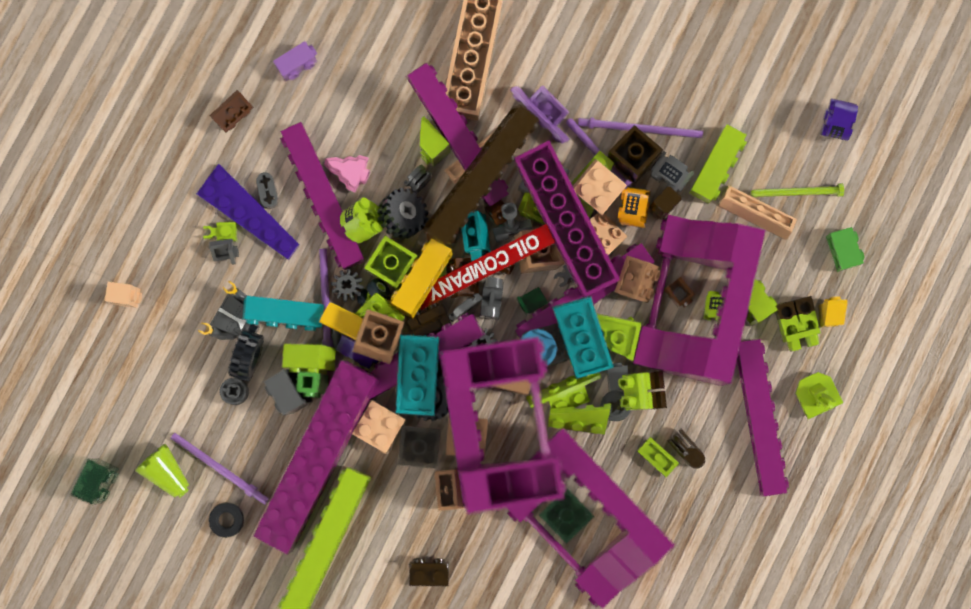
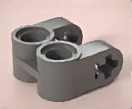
M486 277L480 318L499 320L504 285L503 279Z

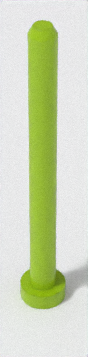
M838 183L837 186L756 189L751 191V196L837 194L838 197H843L844 184Z

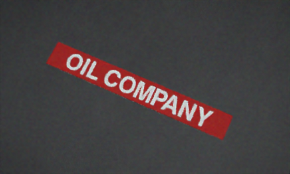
M547 224L437 279L422 303L420 310L554 244L555 241Z

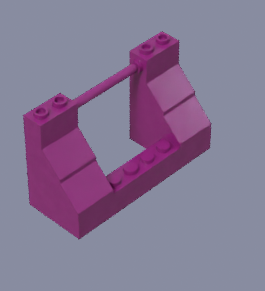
M668 214L666 219H662L660 230H663L662 237H658L656 248L659 249L658 254L664 258L660 277L656 287L649 322L646 326L640 327L632 365L663 371L718 386L731 384L766 230L739 223L690 220ZM673 258L726 270L725 278H727V284L721 290L720 297H723L722 305H718L716 316L719 319L718 323L713 326L712 335L714 338L658 330L657 326H655L670 261Z
M539 337L440 352L462 501L467 514L564 498L563 493L566 492L564 480L561 481L560 473L563 472L561 460L558 461L557 457H552V454H549L538 384L540 378L545 377L544 373L547 372L546 361H542L541 353H544L543 341H539ZM528 380V384L531 383L542 454L540 459L482 464L481 461H485L484 451L479 449L478 443L482 441L480 429L476 430L475 423L479 422L478 412L473 410L472 404L476 402L474 390L470 391V389Z
M562 428L548 440L549 454H552V457H557L558 461L561 460L562 463L561 481L564 480L565 482L574 475L575 478L573 480L580 488L583 486L589 491L587 495L595 503L599 501L603 505L601 510L608 517L612 515L617 520L615 524L622 532L584 567L580 566L533 516L534 513L532 511L542 502L507 507L509 510L507 514L514 522L517 519L520 523L523 520L525 522L528 521L575 571L576 577L574 579L577 582L575 586L581 593L586 591L591 596L588 600L596 608L600 606L603 609L617 594L654 567L675 545ZM541 449L529 460L540 459V455H542Z

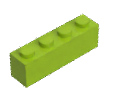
M726 124L689 194L707 204L712 200L716 201L721 192L718 190L720 184H725L729 177L728 169L735 166L738 160L735 156L738 151H743L747 143L745 141L747 134Z

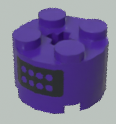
M831 98L828 109L824 113L823 120H826V123L822 126L821 135L848 141L853 132V123L856 122L858 105Z

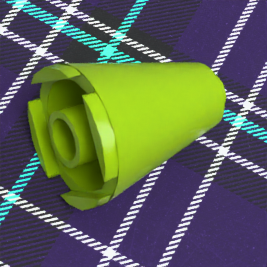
M163 444L157 449V452L148 456L135 470L172 497L179 496L181 498L189 491L187 488L189 483L169 447Z

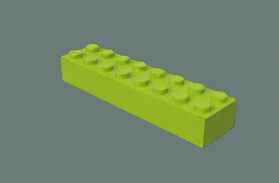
M352 467L341 471L338 477L340 484L338 487L333 488L329 497L332 499L331 503L324 507L321 513L323 520L321 523L316 524L312 533L315 537L313 541L311 540L307 543L303 552L306 553V556L298 562L295 569L298 573L296 577L294 576L290 579L286 588L289 592L281 598L278 608L310 609L371 480V476Z

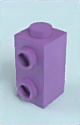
M304 41L273 62L285 81L293 80L303 70H309L315 66L317 62L315 55H317V52L312 44L308 46Z

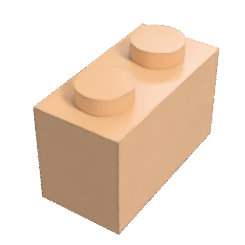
M107 283L106 302L118 306L138 308V304L142 300V293L139 288L129 284Z

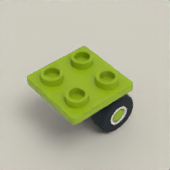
M373 279L367 285V290L363 289L360 292L361 295L357 296L361 307L354 314L364 318L367 309L403 321L405 315L385 300L389 296L390 290L387 284L380 279Z

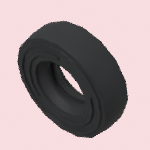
M227 502L217 505L209 516V526L213 533L219 537H233L240 532L244 524L243 512L233 503ZM225 512L232 514L234 518L232 526L228 528L221 526L219 522L221 514Z

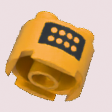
M629 187L622 191L621 200L623 207H619L618 211L621 225L645 228L650 203L648 202V197H650L651 191Z

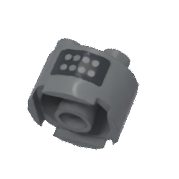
M663 151L650 169L652 172L651 177L659 183L661 180L667 183L666 188L671 186L676 192H681L694 175V172L691 171L689 173L687 171L688 166L672 155L666 157L667 152Z

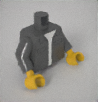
M228 281L232 285L230 289L227 290L223 287V290L228 295L210 325L202 322L201 324L206 326V330H198L199 333L209 334V336L219 340H234L237 336L241 335L243 330L253 333L258 332L259 325L247 324V320H242L244 297L247 295L239 288H236L232 281Z

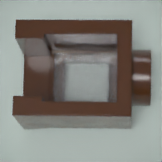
M681 276L664 289V292L678 308L681 305L684 308L693 301L691 297L695 295Z

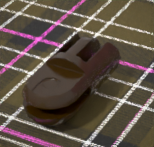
M682 428L679 430V433L691 446L688 447L676 433L673 437L685 450L684 452L681 451L672 439L667 440L690 467L694 469L703 467L706 461L704 453Z

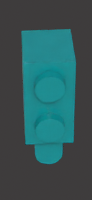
M479 211L470 212L467 216L469 220L462 228L464 250L471 255V262L486 255L487 252H491L486 215Z

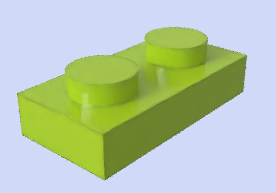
M651 437L637 450L643 458L666 478L679 464Z

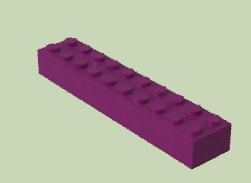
M348 361L340 362L253 537L286 555L293 552L380 380L379 377Z

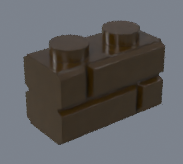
M668 186L650 205V214L657 220L665 219L682 200L681 196L671 186Z
M431 304L426 307L427 311L423 313L417 311L413 319L407 320L414 336H427L433 332L436 334L442 331L441 327L451 323L442 304Z

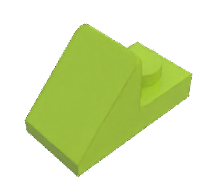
M524 193L518 208L520 215L545 225L530 193Z

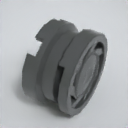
M422 164L409 174L408 181H404L407 187L410 186L412 188V192H420L433 177V174L430 171L427 172Z
M229 378L221 384L220 396L226 403L239 405L248 398L249 387L243 380Z

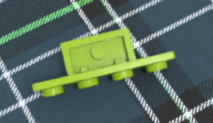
M598 372L577 379L576 376H569L559 383H553L547 388L540 390L541 403L549 402L551 408H576L590 402L585 385L601 379V374ZM531 393L529 396L526 397V400L530 408H534L533 397Z

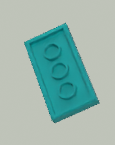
M591 295L554 306L553 310L576 379L614 368Z
M400 335L396 413L435 416L440 337Z

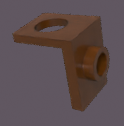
M499 200L490 207H484L497 227L507 221L502 216L501 208L504 205L502 200Z

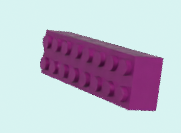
M550 141L544 142L516 156L514 163L544 223L547 224L582 297L590 296L618 282L620 278Z

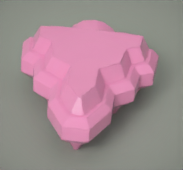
M358 155L356 158L348 156L345 159L332 157L326 158L324 166L331 173L338 175L339 181L346 185V189L354 193L360 183L366 184L370 174V170L366 169L369 158Z

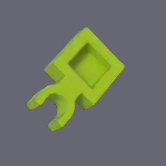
M217 222V228L203 226V229L211 230L210 235L203 236L204 239L217 237V241L233 239V242H237L236 222Z

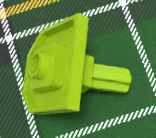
M816 372L799 380L795 395L807 419H811L843 404L830 376Z

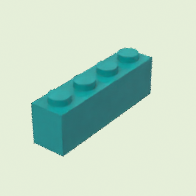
M245 296L242 320H247V324L258 325L259 322H264L268 327H278V324L286 325L285 328L297 329V326L305 327V331L316 332V328H322V323L319 321L323 315L324 305Z

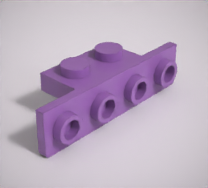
M519 86L510 89L514 99L520 103L522 102L526 109L539 118V124L552 133L555 141L563 144L570 140L557 126L568 115L569 111L544 86H541L531 98Z

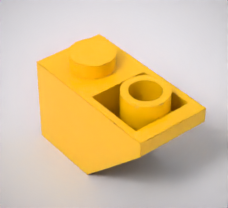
M829 297V299H825L823 303L819 304L820 327L844 325L847 300H841V297Z

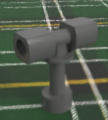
M511 202L505 203L501 208L502 216L507 219L504 226L493 228L496 242L508 240L510 235L524 230H533L530 219L520 222L515 219L517 207Z

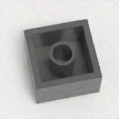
M283 369L264 381L267 394L273 397L276 402L274 404L275 408L282 415L293 414L313 402L311 397H305L302 392H297L298 375L296 372H289L290 369Z

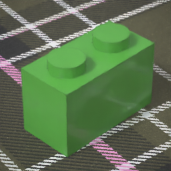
M852 227L830 233L826 236L837 272L864 264V253L862 249H859L857 243L859 238L857 232L853 231Z

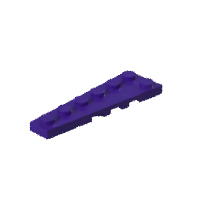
M220 164L216 166L196 193L289 260L300 246Z

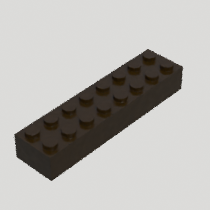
M513 105L422 230L445 246L447 243L451 244L457 236L455 233L459 227L463 228L468 222L467 216L470 212L474 213L479 207L480 203L478 201L482 196L486 197L492 189L490 185L494 180L497 181L502 176L504 166L506 164L509 165L513 161L515 151L517 149L520 150L527 141L525 139L526 136L536 130L539 118L523 105Z

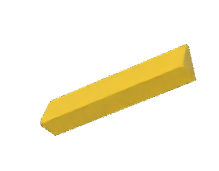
M330 302L319 322L356 340L364 318Z

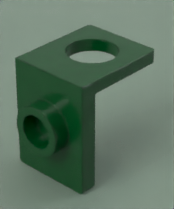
M539 287L521 297L518 296L516 299L526 316L548 304Z

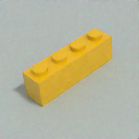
M432 238L429 243L426 242L424 244L419 259H415L411 266V272L409 275L406 274L401 281V288L399 291L396 290L391 297V304L412 319L453 255L450 248Z

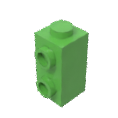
M298 372L297 392H302L305 397L321 398V394H325L328 388L329 375Z

